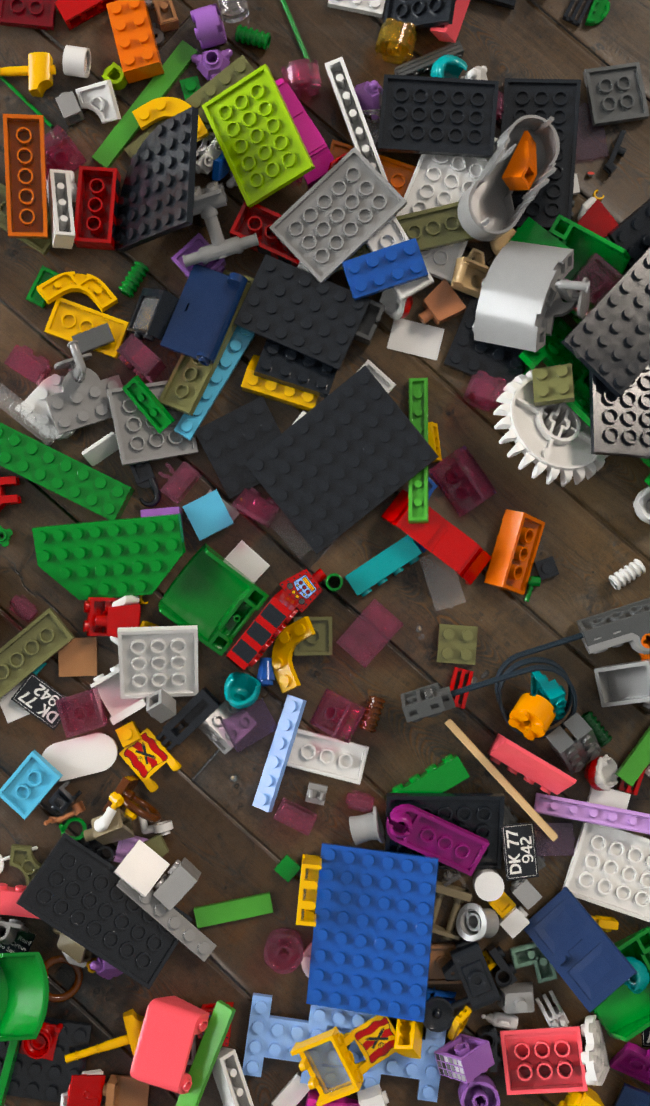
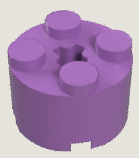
M216 3L190 11L193 23L196 25V28H194L195 35L200 42L202 50L227 43L224 24L221 21V14Z
M481 1073L471 1083L460 1082L458 1097L461 1106H500V1097L496 1085L488 1075Z

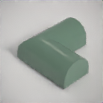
M534 942L509 948L510 958L515 969L534 965L538 983L558 979L555 968Z

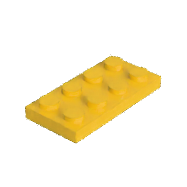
M60 297L54 304L44 332L70 342L73 341L72 336L108 323L115 342L93 351L117 359L129 322Z

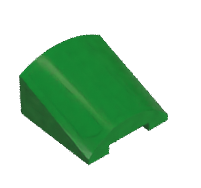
M559 214L549 232L570 249H574L573 269L565 278L571 281H582L584 277H588L590 281V302L587 315L619 281L630 260V255L626 249ZM574 308L570 314L578 318L577 309Z
M205 543L180 571L158 602L159 612L178 626L198 625V640L222 656L233 643V638L255 610H259L269 595Z
M646 927L614 944L625 957H634L640 960L646 966L650 975V927ZM650 982L640 994H635L626 985H622L593 1010L610 1037L627 1042L650 1026Z
M40 952L0 953V1042L36 1039L44 1023L49 1001L48 975Z

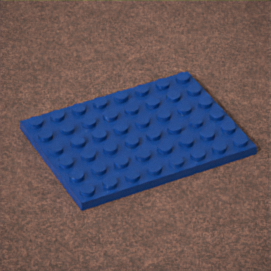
M322 843L320 857L322 858V869L319 870L315 909L316 927L313 929L306 1004L424 1023L439 858Z

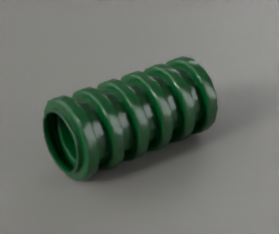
M588 711L581 716L593 729L600 747L607 745L612 740V736L608 735L609 732L604 730L605 727L600 725L601 722L596 720L597 717L593 716L592 711Z

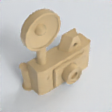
M513 228L498 239L490 241L491 249L496 256L502 247L509 243L515 235L516 231ZM472 248L468 257L463 256L456 259L451 282L453 289L479 299L482 280L486 277L490 268L485 265L484 252Z

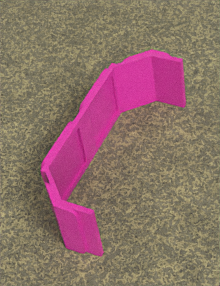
M279 78L275 82L315 166V169L303 175L309 190L328 172L329 165L334 158L322 135L289 84L284 79Z

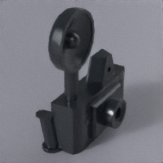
M463 940L455 942L456 949L449 951L452 958L441 968L446 981H461L467 996L452 1003L439 996L430 997L426 1000L425 1021L423 1024L430 1031L442 1032L447 1030L453 1023L454 1011L471 1004L473 1011H476L497 1001L501 1002V997L477 941Z

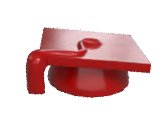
M44 1022L36 1039L22 1040L19 1053L25 1054L32 1059L43 1058L53 1061L58 1036L63 1029V1024L54 1025Z
M72 1075L67 1091L68 1100L66 1106H100L106 1075Z

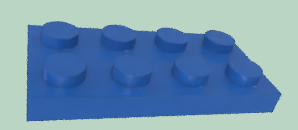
M416 238L342 262L354 301L428 276Z

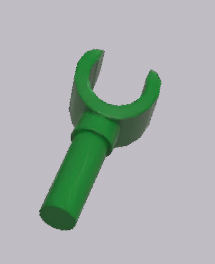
M539 576L529 577V587L524 601L529 602L533 587H540L541 578Z

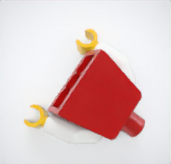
M595 190L592 197L581 205L577 224L611 241L607 234L619 224L601 203L604 195L600 198L597 197L596 194L599 190Z
M143 595L123 596L114 601L112 607H108V615H96V626L107 627V635L110 636L111 641L118 645V628L140 627L141 605L148 604V602L142 600Z

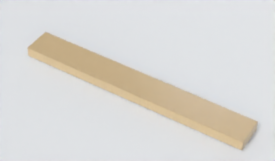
M448 719L444 724L554 842L558 838L555 831L451 719Z

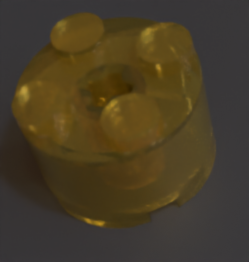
M387 18L379 31L375 47L377 55L379 52L382 55L381 59L391 64H402L405 60L409 62L412 58L417 39L415 25L409 22L396 21L394 18Z

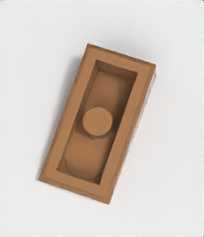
M152 0L161 31L167 32L178 29L179 20L172 0Z

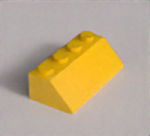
M253 354L241 384L242 391L306 411H310L317 405L320 396L255 376L254 371L260 356Z

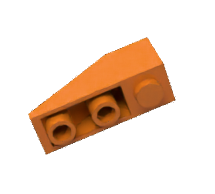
M528 130L524 131L502 176L510 191L530 190L537 176L536 143Z

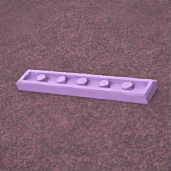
M536 793L534 810L538 814L650 835V814Z

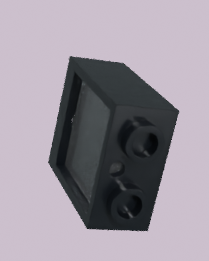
M143 288L127 331L133 333V337L141 341L144 339L150 342H154V340L162 341L179 298L166 290Z

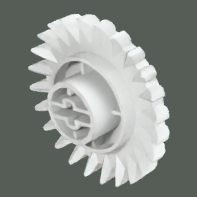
M532 370L528 371L525 375L520 374L516 376L512 382L503 388L505 392L496 400L503 404L493 412V415L507 417L502 418L494 426V429H509L499 440V444L515 442L507 457L511 458L521 452L524 454L518 469L521 470L533 462L535 466L531 478L535 479L546 469L548 470L546 484L552 483L560 473L561 487H564L570 482L572 476L575 485H578L583 481L585 475L587 480L595 475L596 470L598 471L604 466V459L608 455L591 454L590 427L566 403L535 407Z

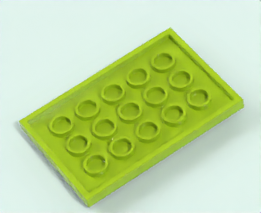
M266 64L202 105L249 208L315 169L272 73Z

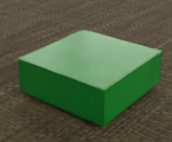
M286 854L274 870L289 883L301 869V866Z

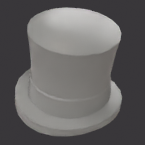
M376 806L373 807V812L349 816L350 831L355 845L371 840L385 843V830Z
M467 903L460 909L457 915V932L460 937L470 942H476L482 938H491L496 935L499 929L498 915L490 908H482L477 903Z

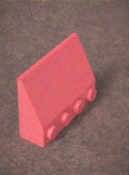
M499 733L487 751V754L491 756V761L498 765L501 762L508 766L506 768L508 771L515 775L519 772L524 775L523 780L532 785L536 782L541 785L540 790L549 795L551 792L558 795L577 781L564 771Z
M580 1026L500 1031L507 1095L588 1091V1085L585 1080L586 1068L581 1061L583 1047Z

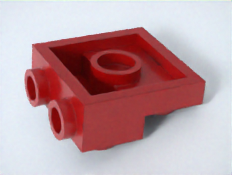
M88 597V601H84V613H87V620L83 622V632H87V636H109L107 635V627L96 626V615H108V607H112L113 602L120 598Z

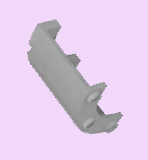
M510 241L502 247L481 283L475 322L472 327L474 340L537 352L545 345L548 319L545 318L547 307L552 306L557 293L555 283L563 280L573 269L574 249Z

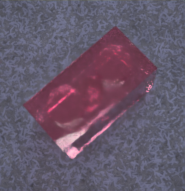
M16 344L4 364L39 386L53 369L48 364L50 361L41 355L36 357L32 354L34 351L26 345L20 347Z
M282 798L273 819L309 836L317 819V814Z

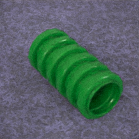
M239 24L235 32V41H241L242 44L246 42L247 45L252 44L253 47L258 46L259 49L263 47L264 50H267L270 45L271 34L269 32L265 34V31L259 32V29L254 30L252 27L248 29V26L243 27L242 24Z
M135 261L131 271H128V276H125V281H122V286H119V291L127 297L133 298V293L137 292L136 288L140 287L139 283L143 282L142 278L146 277L145 273L149 272L148 267L139 261Z
M336 573L330 574L326 578V587L330 591L341 589L343 585L342 577ZM331 577H337L340 580L338 588H331L328 581Z

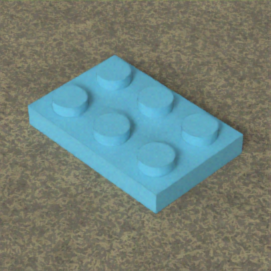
M33 750L1 787L0 798L25 820L63 775L36 750Z

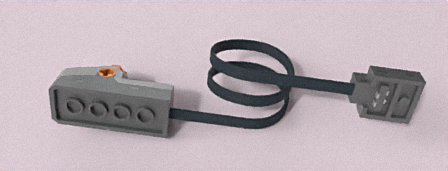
M650 597L577 620L580 633L510 656L500 666L496 677L452 691L449 686L440 689L437 682L402 693L401 703L406 721L418 722L426 716L429 718L440 715L443 711L456 707L453 699L454 696L495 684V694L501 713L509 725L510 714L502 704L504 683L508 679L534 671H550L560 675L567 682L568 699L564 708L566 714L572 705L565 721L568 720L577 711V694L567 673L558 663L548 658L531 657L514 663L505 672L504 670L509 664L519 658L582 639L589 654L601 653L608 650L609 647L616 648L622 646L625 642H629L631 648L639 653L641 660L650 659ZM531 663H545V664H549V665H533V666H528V667H525V668L516 670V669H518L519 667H522V666H524V665L531 664ZM556 719V720L552 721V723H551L550 726H553L554 724L558 723L560 720H557V719ZM562 722L559 726L564 730L566 727L563 724L564 722ZM510 726L516 733L524 736L518 729ZM557 727L548 730L543 737L535 739L546 738V736L550 734L553 730H555Z

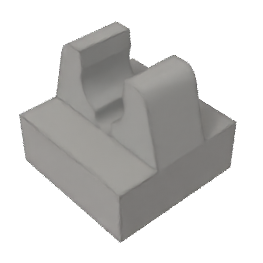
M309 782L305 802L324 806L328 785Z

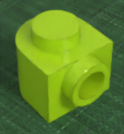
M115 62L106 67L102 75L103 80H111L114 90L124 89L127 85V80L122 68Z

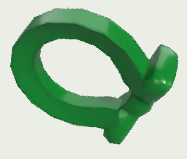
M73 817L67 820L64 825L60 824L59 828L62 835L66 833L65 830L71 822H80L83 826L82 833L76 837L70 836L77 841L84 837L83 832L87 830V826L83 819Z

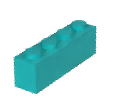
M407 535L346 575L345 579L357 596L361 594L364 597L372 591L370 587L376 583L378 586L388 581L386 578L388 575L393 573L395 576L404 570L402 566L409 562L412 565L420 559L418 555L422 552L414 540Z

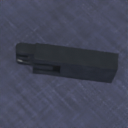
M204 687L163 727L164 730L156 739L160 740L164 736L166 739L161 745L164 746L170 742L171 744L166 749L169 752L175 745H180L222 703ZM184 718L185 722L189 725L180 733L185 726L182 723L177 728L175 726Z

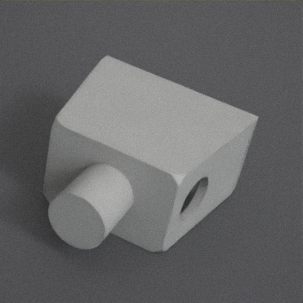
M533 982L513 983L507 987L496 984L501 997V1002L497 1001V1005L506 1014L535 1011Z

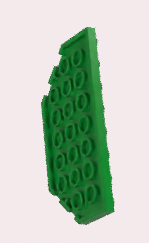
M180 513L32 528L38 566L78 600H88V597L114 598L127 595H151L155 593L158 586L186 552Z

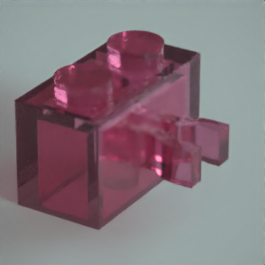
M185 461L176 471H174L170 464H165L169 468V472L173 474L172 476L163 474L161 471L158 473L161 477L169 479L160 491L177 505L202 476Z

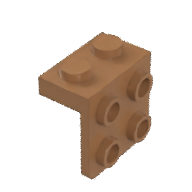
M111 1074L108 1082L104 1083L103 1096H106V1101L102 1106H148L150 1084L137 1081L131 1076Z

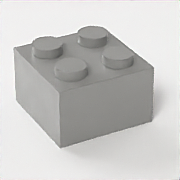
M185 857L181 861L177 859L168 870L169 874L166 875L164 873L154 886L156 890L153 895L170 911L194 886L201 875V872Z

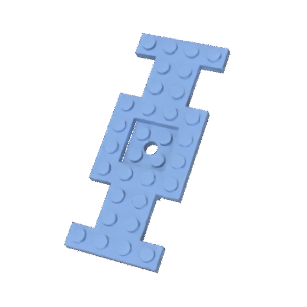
M253 993L242 1068L243 1074L261 1077L264 1057L300 1062L301 1057L299 1053L293 1056L290 1053L296 1042L333 1029L335 1026L339 1033H348L376 1015L311 1005L308 1020L270 1015L273 995ZM426 1028L425 1037H422L421 1059L405 1057L397 1052L393 1053L363 1074L364 1081L360 1090L380 1084L381 1074L419 1079L417 1100L437 1102L441 1075L434 1052L445 1045L446 1030L433 1032ZM331 1040L308 1049L327 1087H335L350 1081ZM354 1040L347 1049L352 1052L354 1062L357 1064L364 1061L365 1058ZM305 1070L301 1072L300 1083L308 1084L310 1075Z

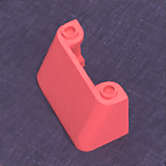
M175 995L153 999L146 1010L130 1069V1076L137 1081L178 1094L189 1093L192 1086V1077L190 1074L185 1073L194 1036L206 1030L210 1013Z

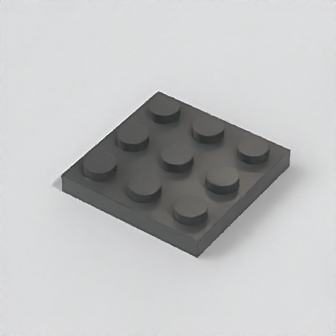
M639 62L584 70L583 77L593 127L648 119L649 110Z

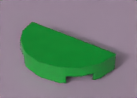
M593 0L585 25L594 26L603 22L610 11V2L608 0Z

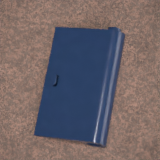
M198 264L193 265L160 346L194 358L202 365L209 366V364H214L247 285V278L235 272H231L228 276Z

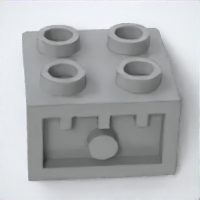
M225 700L199 726V729L225 755L256 725V722L244 709L234 708Z

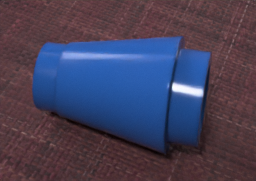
M260 658L257 680H259L261 686H273V681H275L272 658Z

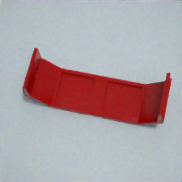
M403 489L381 516L383 521L386 520L398 527L457 572L466 581L465 584L471 585L492 558L479 544L448 522L431 507H429V523L409 524L408 492Z

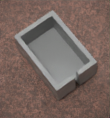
M650 659L607 665L594 669L602 707L650 701Z

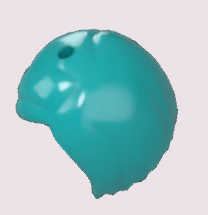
M443 55L432 65L431 77L459 78L463 69L467 71V63L457 56Z
M243 672L231 673L225 682L224 697L234 708H247L258 699L261 683L249 674Z
M626 956V959L635 968L637 974L633 975L623 985H626L631 992L640 994L649 984L650 975L646 966L640 960Z

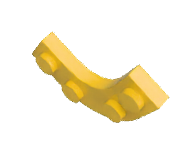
M160 97L147 102L132 111L143 131L158 121L169 119L192 106L178 98ZM199 115L197 142L209 135Z
M75 271L64 272L36 287L38 293L48 305L71 292L86 294L102 313L118 303V299L105 283L88 273L85 275L75 273Z
M305 616L288 625L275 640L272 650V666L282 693H287L301 685L293 666L292 656L295 647L300 642L316 634L309 616Z

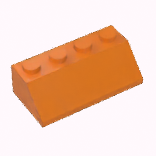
M506 509L484 583L524 595L545 522L527 513Z

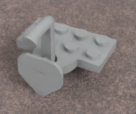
M584 277L582 281H571L564 278L555 283L557 293L552 306L547 307L545 318L548 319L546 336L552 335L555 317H563L576 308L578 318H584L589 309L590 281L588 277Z
M77 340L70 341L67 344L73 358L60 361L54 365L55 370L67 368L69 370L63 380V392L45 397L58 435L112 418L107 389L123 387L119 375L100 380L94 371L86 368L85 361L92 358V353L82 355Z

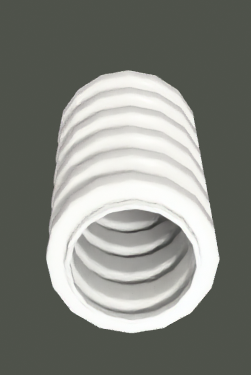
M634 559V562H630L629 566L625 565L624 569L620 568L619 572H614V575H610L609 581L615 589L620 590L621 586L625 587L626 583L629 584L631 580L634 581L636 576L640 577L641 573H646V568L640 560Z

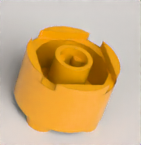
M524 693L510 712L508 723L522 732L528 740H534L545 735L556 713H553L554 707L546 698L538 694L534 697L530 696V693Z

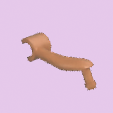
M80 801L71 806L73 811L63 816H50L43 824L47 826L49 823H62L84 812L86 808L83 802Z

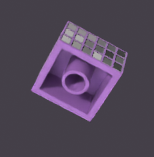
M462 1033L454 1041H449L434 1052L440 1075L463 1083L473 1082L474 1078L481 1073H485L488 1068L495 1064L489 1041Z

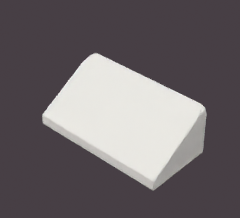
M110 432L82 451L81 454L92 466L97 465L119 450L116 434Z

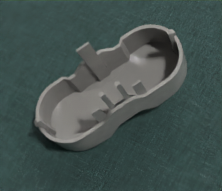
M537 115L522 116L510 125L494 144L493 156L477 181L464 191L458 203L457 213L459 222L465 232L479 241L489 242L504 235L517 224L539 190L550 181L548 177L557 169L554 166L560 151L559 136L551 124L554 117L550 116L546 120ZM528 130L536 143L537 176L530 190L523 195L522 203L514 210L511 196L513 191H510L502 176L524 131Z

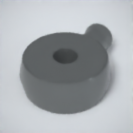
M152 23L154 35L157 37L155 38L156 43L160 47L164 44L165 35L160 29H157L156 23Z

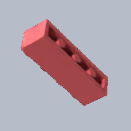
M470 0L455 1L452 24L430 28V31L439 41L456 43Z
M0 883V915L40 919L16 903L27 886L16 885L15 887H9L6 883Z

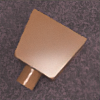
M444 279L423 300L422 306L425 310L418 315V318L423 324L432 319L438 326L463 314L467 307L447 280Z

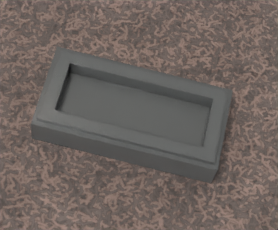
M108 323L72 336L73 340L78 341L81 354L115 342Z

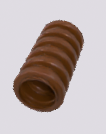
M372 695L369 696L370 702H367L368 707L365 708L367 711L363 714L365 717L361 720L363 723L359 727L374 733L376 732L375 727L378 726L377 721H380L379 715H382L381 709H384L383 703L385 704L386 701Z

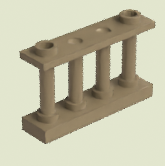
M437 880L433 933L439 934L443 939L449 941L453 939L459 940L460 936L454 930L461 903L471 901L472 893L470 890ZM447 895L453 897L454 903L447 926L443 927L436 925L435 922L442 899Z

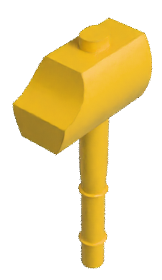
M47 52L28 54V66L0 67V77L29 76V92L33 97H43L45 91L53 86V75H56V66L53 65V58Z
M134 1009L124 1012L123 1020L127 1031L126 1035L65 1055V1062L78 1061V1059L97 1053L100 1054L101 1052L110 1051L130 1044L132 1054L134 1055L145 1016L137 1014Z

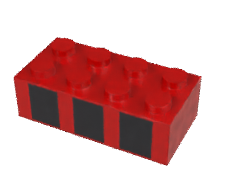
M79 166L74 220V243L77 248L115 250L116 220L118 217V199L120 197L121 175L117 168Z
M244 201L229 232L230 238L236 236L242 238L256 233L259 245L250 247V249L263 255L267 254L295 267H298L300 263L269 229L282 215L259 204L249 208Z
M281 589L273 596L226 656L243 670L248 666L252 668L287 626L284 622L288 624L298 613L296 608L299 603Z

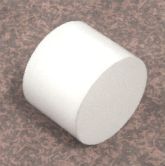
M66 45L62 60L64 74L88 78L91 69L90 49Z
M478 869L474 873L472 885L482 900L495 901L501 897L504 892V882L495 869Z

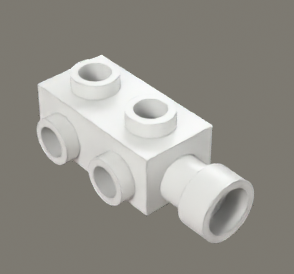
M209 132V135L202 139L201 145L196 151V157L199 156V160L196 161L195 172L197 174H209L213 169V161L222 153L213 132Z

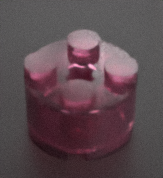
M299 59L289 62V67L286 69L284 66L281 68L283 79L289 84L297 98H300L301 94L305 93L311 96L320 93L319 89L322 87V80L317 60L314 59V63H312L310 59Z
M480 370L477 374L471 376L463 398L465 401L469 399V404L477 409L488 412L490 408L496 410L502 405V403L496 400L505 392L503 389L507 381L503 378L491 377L487 372Z
M279 928L269 934L265 943L264 959L274 972L288 974L296 970L301 964L304 944L299 933L290 928ZM285 948L287 950L286 953H283L281 949Z

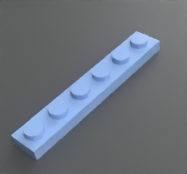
M287 694L252 806L266 812H272L307 702L304 699Z

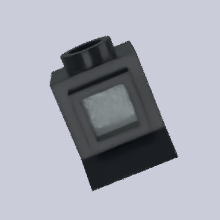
M69 780L61 785L48 800L51 808L61 814L82 794L79 790L72 796L65 790L71 783Z

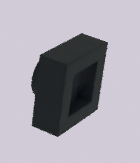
M553 556L534 562L537 574L541 580L559 574Z

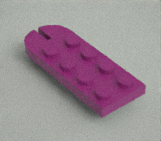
M411 804L396 806L392 809L390 817H387L386 820L387 833L393 841L425 856L437 857L439 862L469 876H472L490 844L489 840Z

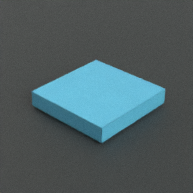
M217 489L183 506L199 541L234 524Z

